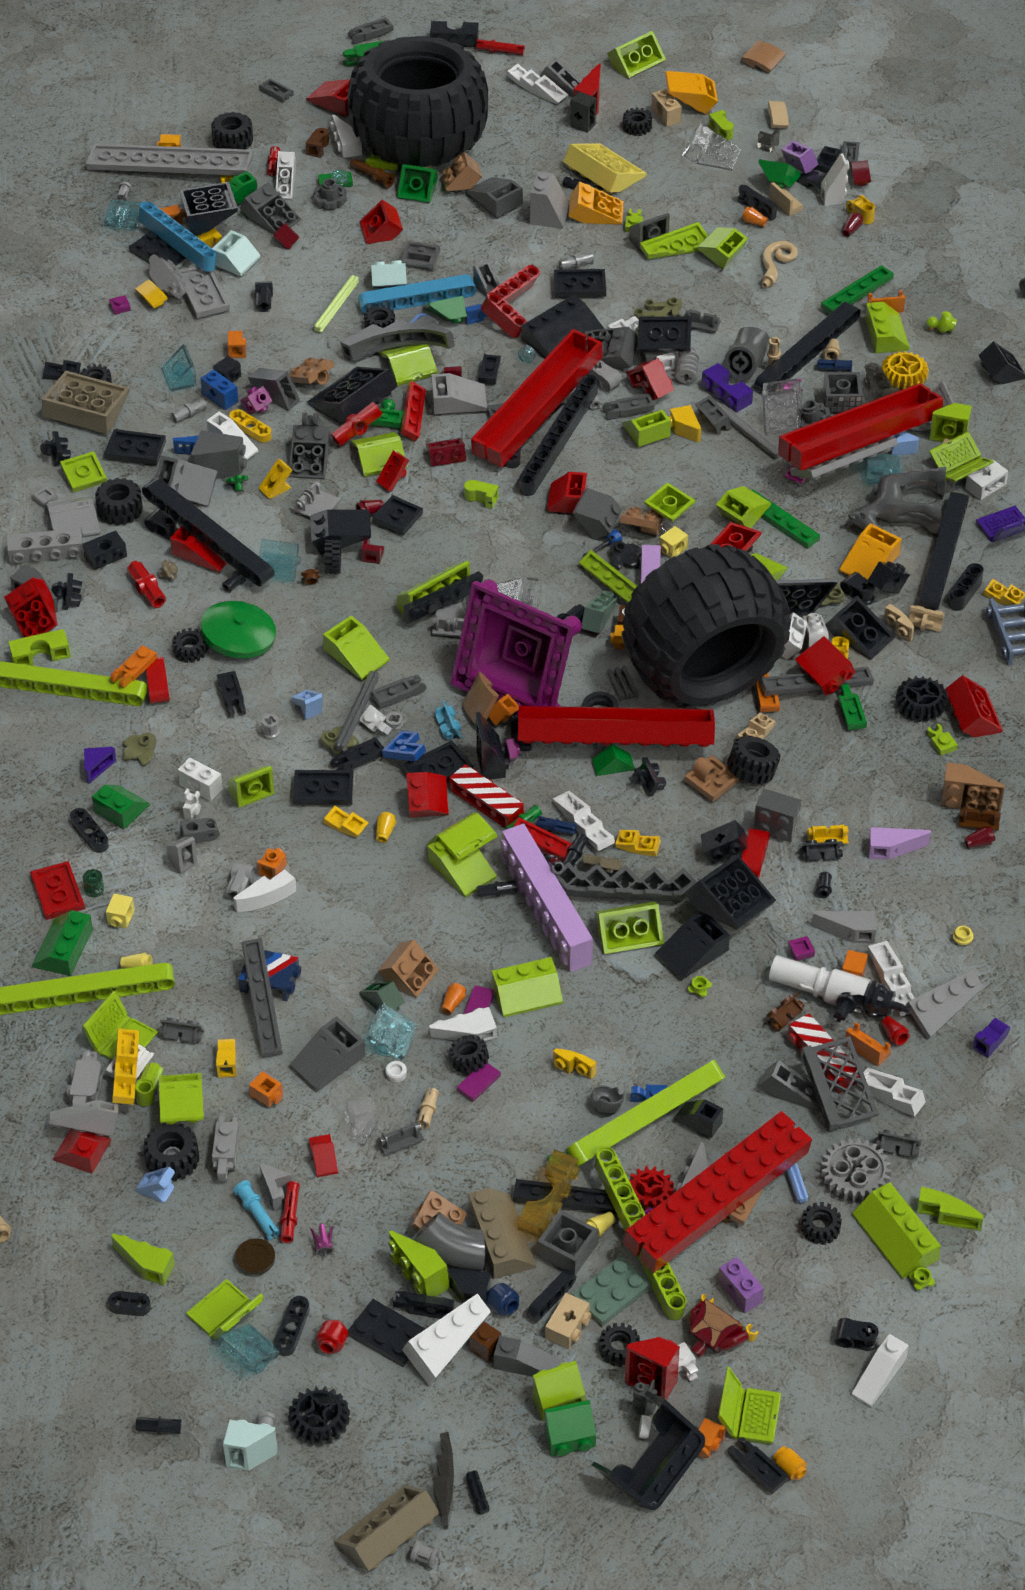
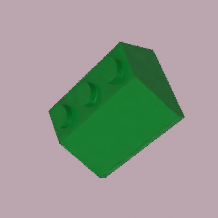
M71 910L56 917L32 963V967L71 976L93 931L91 915Z

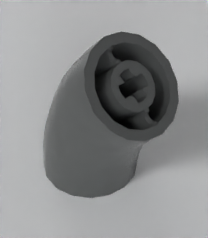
M743 327L738 331L732 348L726 353L724 358L725 369L730 372L733 378L746 379L757 370L767 352L769 335L755 327Z
M438 1212L412 1237V1240L434 1249L448 1266L472 1271L483 1270L485 1241L482 1229L459 1225L441 1212Z

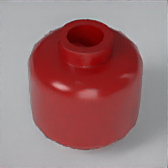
M339 1320L323 1322L316 1336V1343L319 1349L326 1354L340 1352L347 1340L348 1330Z

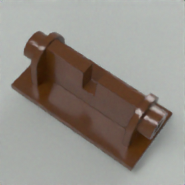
M965 807V809L960 810L959 827L980 829L983 826H990L992 830L999 831L1001 813L983 810V813H980L978 809Z
M799 993L793 997L788 995L780 1002L782 1005L780 1009L775 1007L767 1014L768 1019L763 1024L765 1025L769 1021L772 1030L780 1031L790 1022L786 1014L793 1019L801 1013L804 1004L796 999Z

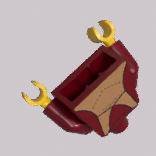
M702 1294L701 1301L690 1310V1333L698 1339L691 1348V1351L699 1357H702L708 1348H711L716 1353H720L721 1351H727L739 1346L746 1341H755L759 1331L750 1332L753 1327L752 1324H748L746 1329L743 1330L744 1327L739 1321L714 1305V1298L710 1301L707 1300L706 1294Z

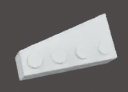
M478 1294L409 1340L402 1349L428 1386H430L491 1312Z

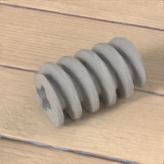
M691 347V351H678L675 377L683 384H692L697 380L699 355L693 347Z

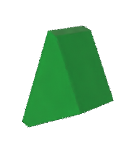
M614 744L609 745L592 759L596 776L634 771L635 769L631 754Z

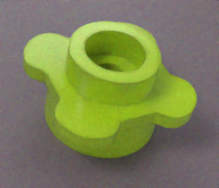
M696 976L692 980V985L688 986V991L700 997L707 996L708 989L712 987V983L703 976Z
M919 1267L909 1274V1278L913 1280L914 1288L917 1290H922L926 1286L932 1287L935 1284V1280L931 1278L932 1274L928 1268Z

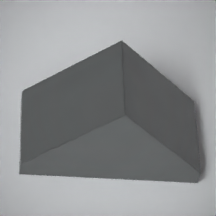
M489 259L473 266L474 284L478 290L487 296L490 291L500 285Z

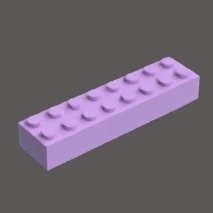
M525 824L502 831V840H500L502 853H500L501 860L504 865L507 864L511 878H515L520 893H524L528 907L533 908L534 916L537 922H541L545 936L550 937L554 951H558L560 954L559 957L562 965H566L570 972L592 965L593 938Z

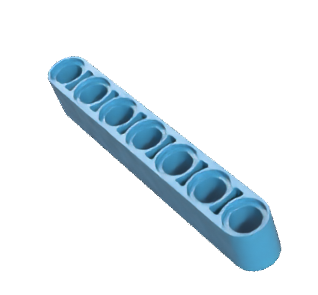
M140 203L139 221L203 271L210 272L215 270V250L153 203Z
M465 274L363 292L358 296V302L364 314L368 308L371 309V306L376 308V305H379V307L385 305V308L390 307V310H399L459 296L468 298L475 295L477 289L473 278Z

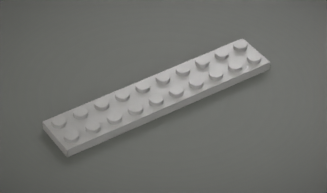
M93 144L86 167L92 170L240 175L246 171L249 172L254 151Z

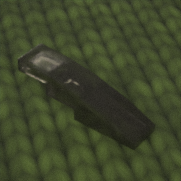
M449 1432L440 1433L442 1454L436 1456V1468L439 1476L432 1478L433 1492L444 1530L449 1528L454 1499V1465Z

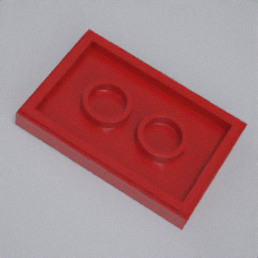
M69 861L30 871L46 920L56 918L71 910L77 912L85 910V905Z

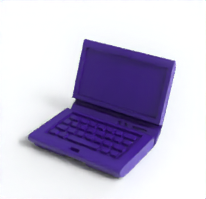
M1015 505L976 519L977 525L991 542L1025 531V517Z

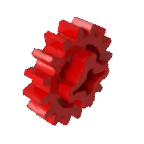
M645 1166L644 1171L638 1168L636 1174H630V1184L640 1204L644 1206V1210L648 1209V1207L654 1209L674 1192V1182L670 1181V1174L664 1176V1169L658 1172L656 1171V1166L652 1170Z

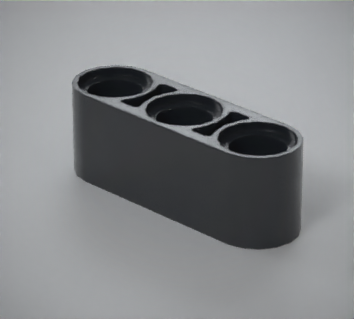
M972 563L964 570L950 590L948 603L950 609L961 611L969 603L982 584L984 572L982 565Z

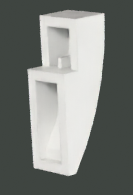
M283 870L271 880L263 876L233 897L235 911L237 913L251 911L285 899L296 892V880L286 870Z
M870 1068L864 1071L871 1095L883 1103L914 1117L926 1103L923 1090L905 1085L902 1078Z

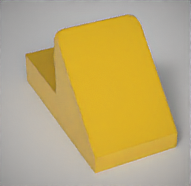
M277 459L259 486V489L270 499L289 490L291 486L286 482V479L292 472V469L283 460Z

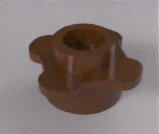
M305 570L301 573V576H303L301 580L306 585L318 583L320 578L318 575L319 570Z

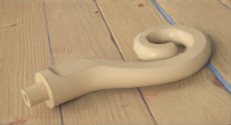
M776 241L764 249L762 259L766 273L761 279L763 288L772 287L778 277V271L771 255L775 252L777 260L791 262L798 255V249L794 244L787 241ZM782 250H787L790 254H782Z

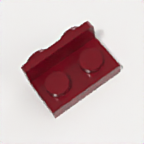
M461 438L426 443L431 466L466 461L465 444Z

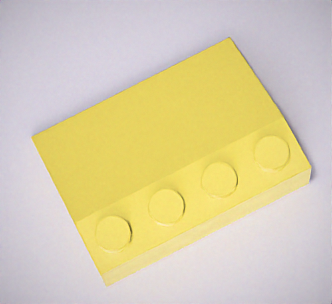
M600 143L570 144L563 161L569 165L568 168L578 171L582 177L592 180V183L603 187V190L610 194L623 191L647 175L646 172Z

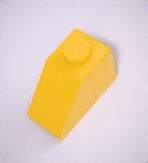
M691 405L670 409L669 419L671 420V427L674 433L692 441L701 442V427Z

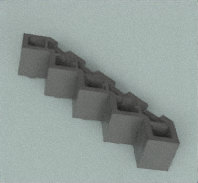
M568 862L564 865L565 870H561L563 873L555 874L566 895L570 897L682 902L687 898L685 893L697 883L684 868L667 880L655 866L640 879L627 865L622 867L612 877L598 864L581 876Z

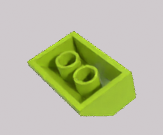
M653 30L607 52L613 68L627 79L666 60Z
M885 302L867 303L865 321L875 353L910 350L899 313Z
M656 902L594 911L597 932L604 954L664 944L659 904Z
M552 957L492 970V988L495 990V996L503 1018L563 1004L558 974Z

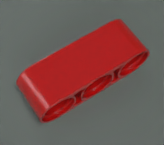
M158 657L146 669L151 704L170 701L164 657Z
M750 828L747 836L748 849L743 851L742 860L759 879L770 832Z

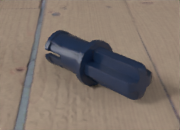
M837 358L835 360L819 359L817 361V368L834 370V372H852V360H837Z
M538 816L536 826L542 829L553 831V833L560 832L574 835L576 832V824L560 821L559 818L551 819Z

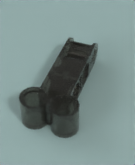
M868 363L865 365L866 378L864 383L874 400L900 391L898 387H892L879 364Z

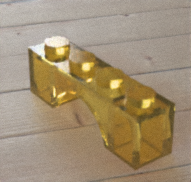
M555 1149L553 1150L545 1166V1178L552 1184L553 1189L544 1199L526 1202L518 1217V1230L537 1238L542 1236L553 1221L554 1215H557L561 1210L563 1198L568 1197L572 1180L578 1178L580 1173L578 1158Z

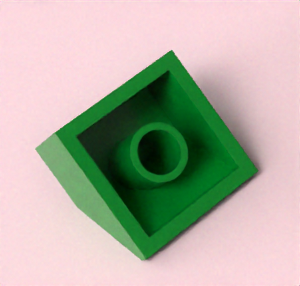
M403 164L397 198L430 203L436 189L439 171Z
M105 784L92 796L94 812L122 829L128 827L150 806L149 802L120 785Z
M590 1400L545 1409L544 1433L551 1457L557 1455L565 1456L570 1452L587 1451L596 1447V1431Z

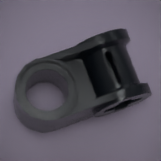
M158 508L144 520V525L149 531L155 532L168 540L178 530L176 527L177 523Z
M853 572L840 582V588L846 595L853 599L858 596L866 605L874 602L873 591L875 585L860 573Z
M841 1318L837 1322L834 1342L843 1348L872 1351L878 1345L877 1337L879 1330L871 1322Z

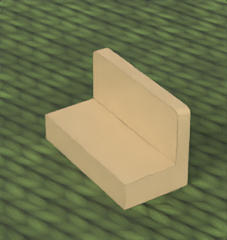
M774 182L770 183L769 199L787 215L791 216L803 210V204L787 190L781 189Z

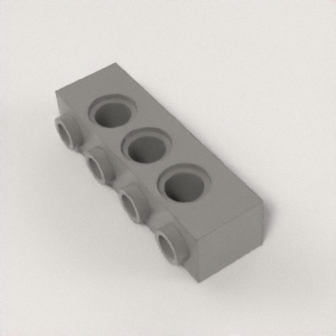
M81 528L7 535L10 564L84 556Z

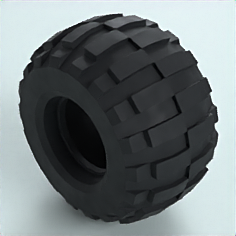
M427 36L399 37L394 40L381 42L377 47H371L365 52V56L360 58L358 66H354L348 89V113L355 136L360 137L362 145L372 155L380 156L381 160L389 163H398L399 165L405 164L420 167L435 164L441 165L450 162V160L455 159L463 152L466 153L467 150H471L475 142H478L481 138L488 118L489 90L481 65L470 51L464 50L463 46L448 42L445 39Z
M713 544L700 549L696 547L687 550L679 556L670 558L659 568L650 572L645 577V580L634 589L631 594L632 599L626 603L625 615L622 621L624 631L621 632L626 653L642 681L659 698L665 701L669 699L670 702L676 705L683 704L685 707L695 708L699 705H704V707L714 705L722 700H728L737 696V694L749 689L766 675L786 650L784 645L789 641L791 619L789 616L790 610L783 591L770 571L755 556H751L747 551L736 549L729 545L721 548L719 544Z

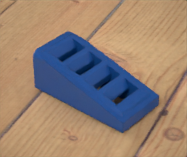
M199 435L173 438L174 453L191 455Z

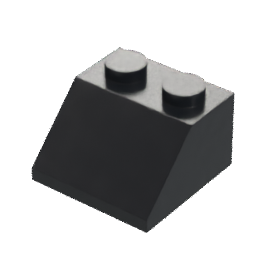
M993 341L978 355L982 361V367L989 372L988 376L992 381L1006 384L1025 379V372L1014 354Z

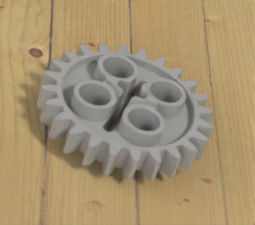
M849 1138L847 1144L843 1140H840V1146L834 1143L832 1150L827 1149V1153L823 1155L821 1162V1177L824 1178V1184H829V1191L836 1189L835 1196H839L842 1193L844 1194V1200L851 1196L853 1202H855L856 1197H859L863 1202L864 1196H868L872 1191L890 1182L892 1173L891 1162H888V1155H883V1149L876 1150V1143L869 1146V1140H866L863 1144L860 1138L857 1139L856 1143H853L851 1138Z

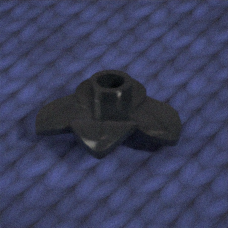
M614 541L611 544V562L618 570L624 564L633 568H639V556H642V549L639 546L625 544L622 541Z

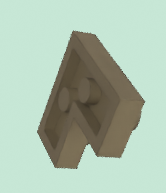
M584 854L583 862L588 863L587 867L592 868L598 864L600 867L605 868V872L610 873L618 872L626 864L625 860L592 854Z

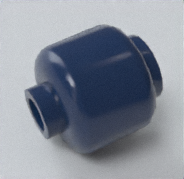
M498 1283L489 1289L487 1304L497 1314L508 1316L517 1311L519 1295L509 1285Z

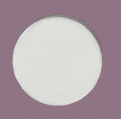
M393 1061L386 1066V1077L389 1081L401 1082L406 1078L407 1068L404 1063Z
M641 1415L638 1438L647 1439L649 1437L650 1416Z

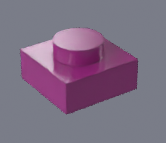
M126 295L109 299L114 315L131 311Z
M514 738L507 739L504 744L508 762L515 761L518 758V754H520L519 745L515 743Z
M808 936L788 941V947L795 961L815 956V950Z

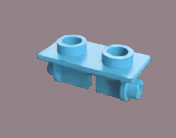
M443 700L444 706L437 707L435 711L437 721L441 725L443 737L450 740L457 734L461 739L462 736L459 730L462 727L459 721L454 718L456 712L452 705L448 706Z

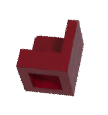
M286 222L273 234L287 249H290L300 238Z
M370 539L364 540L361 548L362 562L380 564L384 553V546L370 544Z

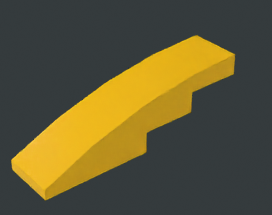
M118 1028L112 1103L134 1105L139 1030Z

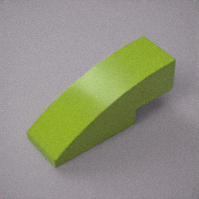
M921 1186L917 1213L938 1216L937 1224L981 1231L984 1215L954 1196Z

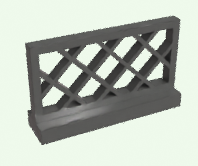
M851 1037L814 1047L811 1045L803 1047L801 1056L828 1132L837 1130V1127L878 1116V1111ZM848 1045L850 1052L847 1057L836 1052L838 1046ZM824 1050L831 1055L827 1063L819 1059L816 1052ZM833 1055L844 1060L841 1069L829 1064ZM847 1062L856 1067L857 1071L854 1076L843 1071ZM827 1068L838 1073L834 1082L825 1078L824 1072ZM840 1075L852 1080L847 1089L836 1084ZM853 1082L863 1086L864 1090L861 1096L850 1091ZM834 1087L845 1092L841 1102L831 1095ZM847 1094L858 1099L855 1108L843 1103ZM860 1102L868 1104L872 1112L864 1114L858 1111L857 1108ZM840 1107L852 1112L849 1118L840 1120L838 1115Z

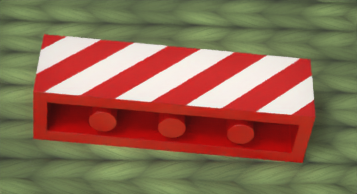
M466 764L449 777L450 791L504 828L515 821L519 814H524V804L520 799L514 798L505 789L498 787L490 779L485 778L477 770L470 768Z
M810 1013L789 1024L788 1040L800 1052H802L803 1047L809 1045L814 1047L834 1041ZM838 1046L836 1052L847 1057L846 1053ZM824 1050L816 1052L818 1058L827 1063L831 1054ZM833 1055L829 1064L841 1069L844 1060ZM848 1062L843 1069L844 1072L852 1076L857 1071L856 1067ZM827 1068L824 1075L825 1078L834 1082L838 1073ZM840 1075L836 1084L847 1089L852 1080ZM834 1087L835 1091L838 1094L842 1092L841 1090Z

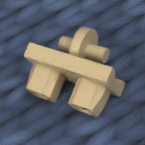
M912 605L909 620L913 626L920 627V630L929 629L941 632L945 613Z

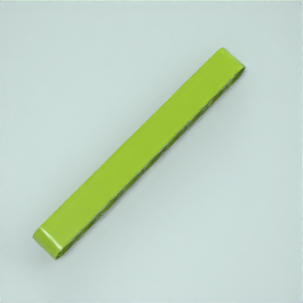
M0 661V687L131 706H141L148 691V685L139 680H134L123 688L119 685L120 679L114 683L110 681V676Z
M157 963L0 987V1015L105 1000L113 991H116L119 997L169 990L175 986L173 967L170 963Z
M714 1059L566 1148V1151L576 1167H579L596 1157L599 1148L614 1146L717 1084L726 1076Z
M607 1146L601 1147L596 1154L595 1169L626 1231V1229L645 1216V1212L615 1151ZM641 1247L640 1255L637 1256L638 1259H639V1261H640V1256H641V1252H642V1247ZM640 1261L667 1318L670 1320L681 1319L684 1315L687 1301L669 1262L661 1267V1270L653 1274ZM662 1286H668L671 1289H665ZM674 1304H675V1305H678L679 1308H675V1307H673V1306H671V1305H674Z

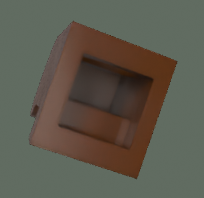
M326 128L316 129L306 141V155L322 158L324 155L323 148L329 145V131Z

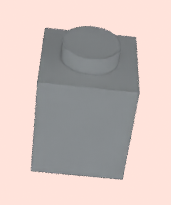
M182 837L166 846L168 859L180 874L198 865L195 839L193 837Z

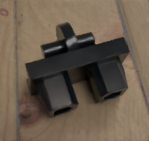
M53 431V439L51 441L45 440L40 445V451L42 454L52 457L53 466H59L60 461L70 459L71 451L67 450L68 439L59 437L58 431Z
M67 573V581L64 584L62 581H58L52 585L51 590L57 598L63 596L62 609L68 610L69 605L79 607L82 595L76 593L81 592L82 581L74 580L73 573Z
M642 757V764L634 769L631 778L635 784H641L644 787L648 796H653L656 790L664 789L666 780L664 777H657L660 772L658 763H650L648 757Z

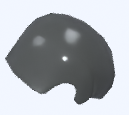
M599 1085L592 1091L591 1103L601 1113H614L621 1107L625 1094H620L618 1087L611 1088L606 1085Z

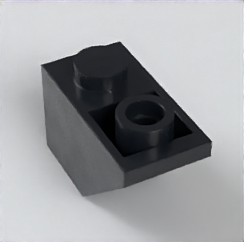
M706 1099L685 1102L675 1116V1120L712 1138L722 1124L723 1108Z
M447 1267L449 1286L462 1303L478 1294L487 1305V1295L491 1286V1273L481 1270L472 1271Z

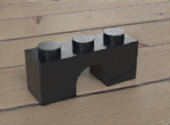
M431 21L430 37L445 39L448 42L457 43L463 47H476L477 39H479V23L463 22L461 28L450 29L447 27V21Z

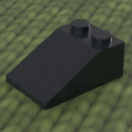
M327 509L310 515L311 541L320 555L325 553V540H341V548L371 538L369 510Z
M858 596L852 599L825 624L835 637L842 636L849 640V647L870 660L895 638L894 634Z
M476 712V753L481 775L490 780L506 778V769H509L508 758H504V755H506L505 744L500 742L499 735L482 714Z

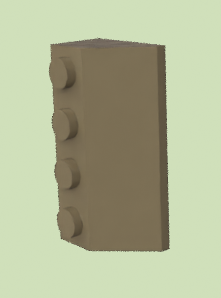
M492 1188L468 1193L469 1210L476 1229H482L485 1255L493 1278L536 1268L511 1195Z
M405 1484L334 1542L357 1567L369 1571L378 1567L381 1560L387 1555L395 1553L399 1549L398 1546L404 1541L415 1537L416 1532L420 1528L431 1524L434 1517L439 1514V1511L425 1489Z

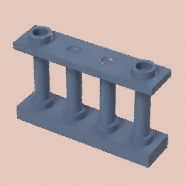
M990 598L989 606L986 607V615L991 619L1001 645L1002 657L1006 659L1009 666L1012 665L1013 655L1025 654V646L1012 648L1010 641L1025 639V632L1007 634L1005 628L1025 625V617L1002 620L1000 614L1020 611L1025 613V601L1022 604L997 607L994 599Z

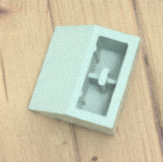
M232 230L212 248L216 251V266L239 276H242L260 258V254L246 236Z
M391 261V264L374 262V265H371L372 287L407 285L405 263H402V261Z
M230 1420L223 1443L226 1467L249 1471L275 1456L278 1451L275 1427L265 1423L253 1424L245 1420Z

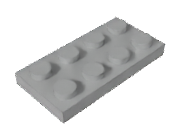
M198 266L178 270L183 275L182 279L186 283L184 286L185 295L197 318L230 310V305L213 271H203Z

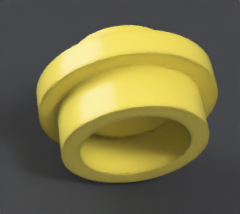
M959 926L953 932V940L957 944L968 945L973 940V933L969 927Z

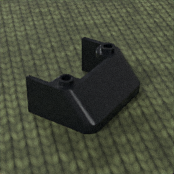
M646 1391L645 1395L659 1407L652 1418L653 1427L659 1432V1435L633 1470L624 1464L617 1465L612 1471L596 1462H593L592 1466L614 1486L649 1510H656L662 1505L704 1448L705 1436L666 1399Z

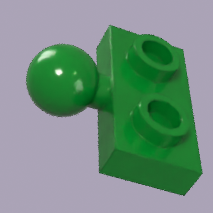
M392 399L383 400L381 408H379L382 416L370 425L401 428L404 411L394 410L395 402Z

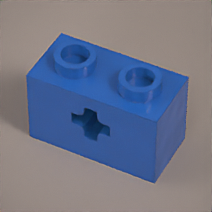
M214 369L200 378L202 394L225 411L239 402L237 386Z

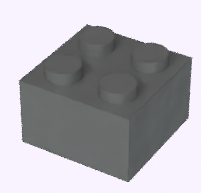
M560 1210L537 1241V1256L563 1270L568 1269L576 1275L598 1244V1229Z

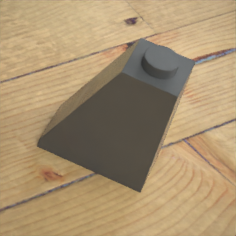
M259 368L248 377L252 388L264 386L269 392L272 402L289 411L300 402L288 371Z

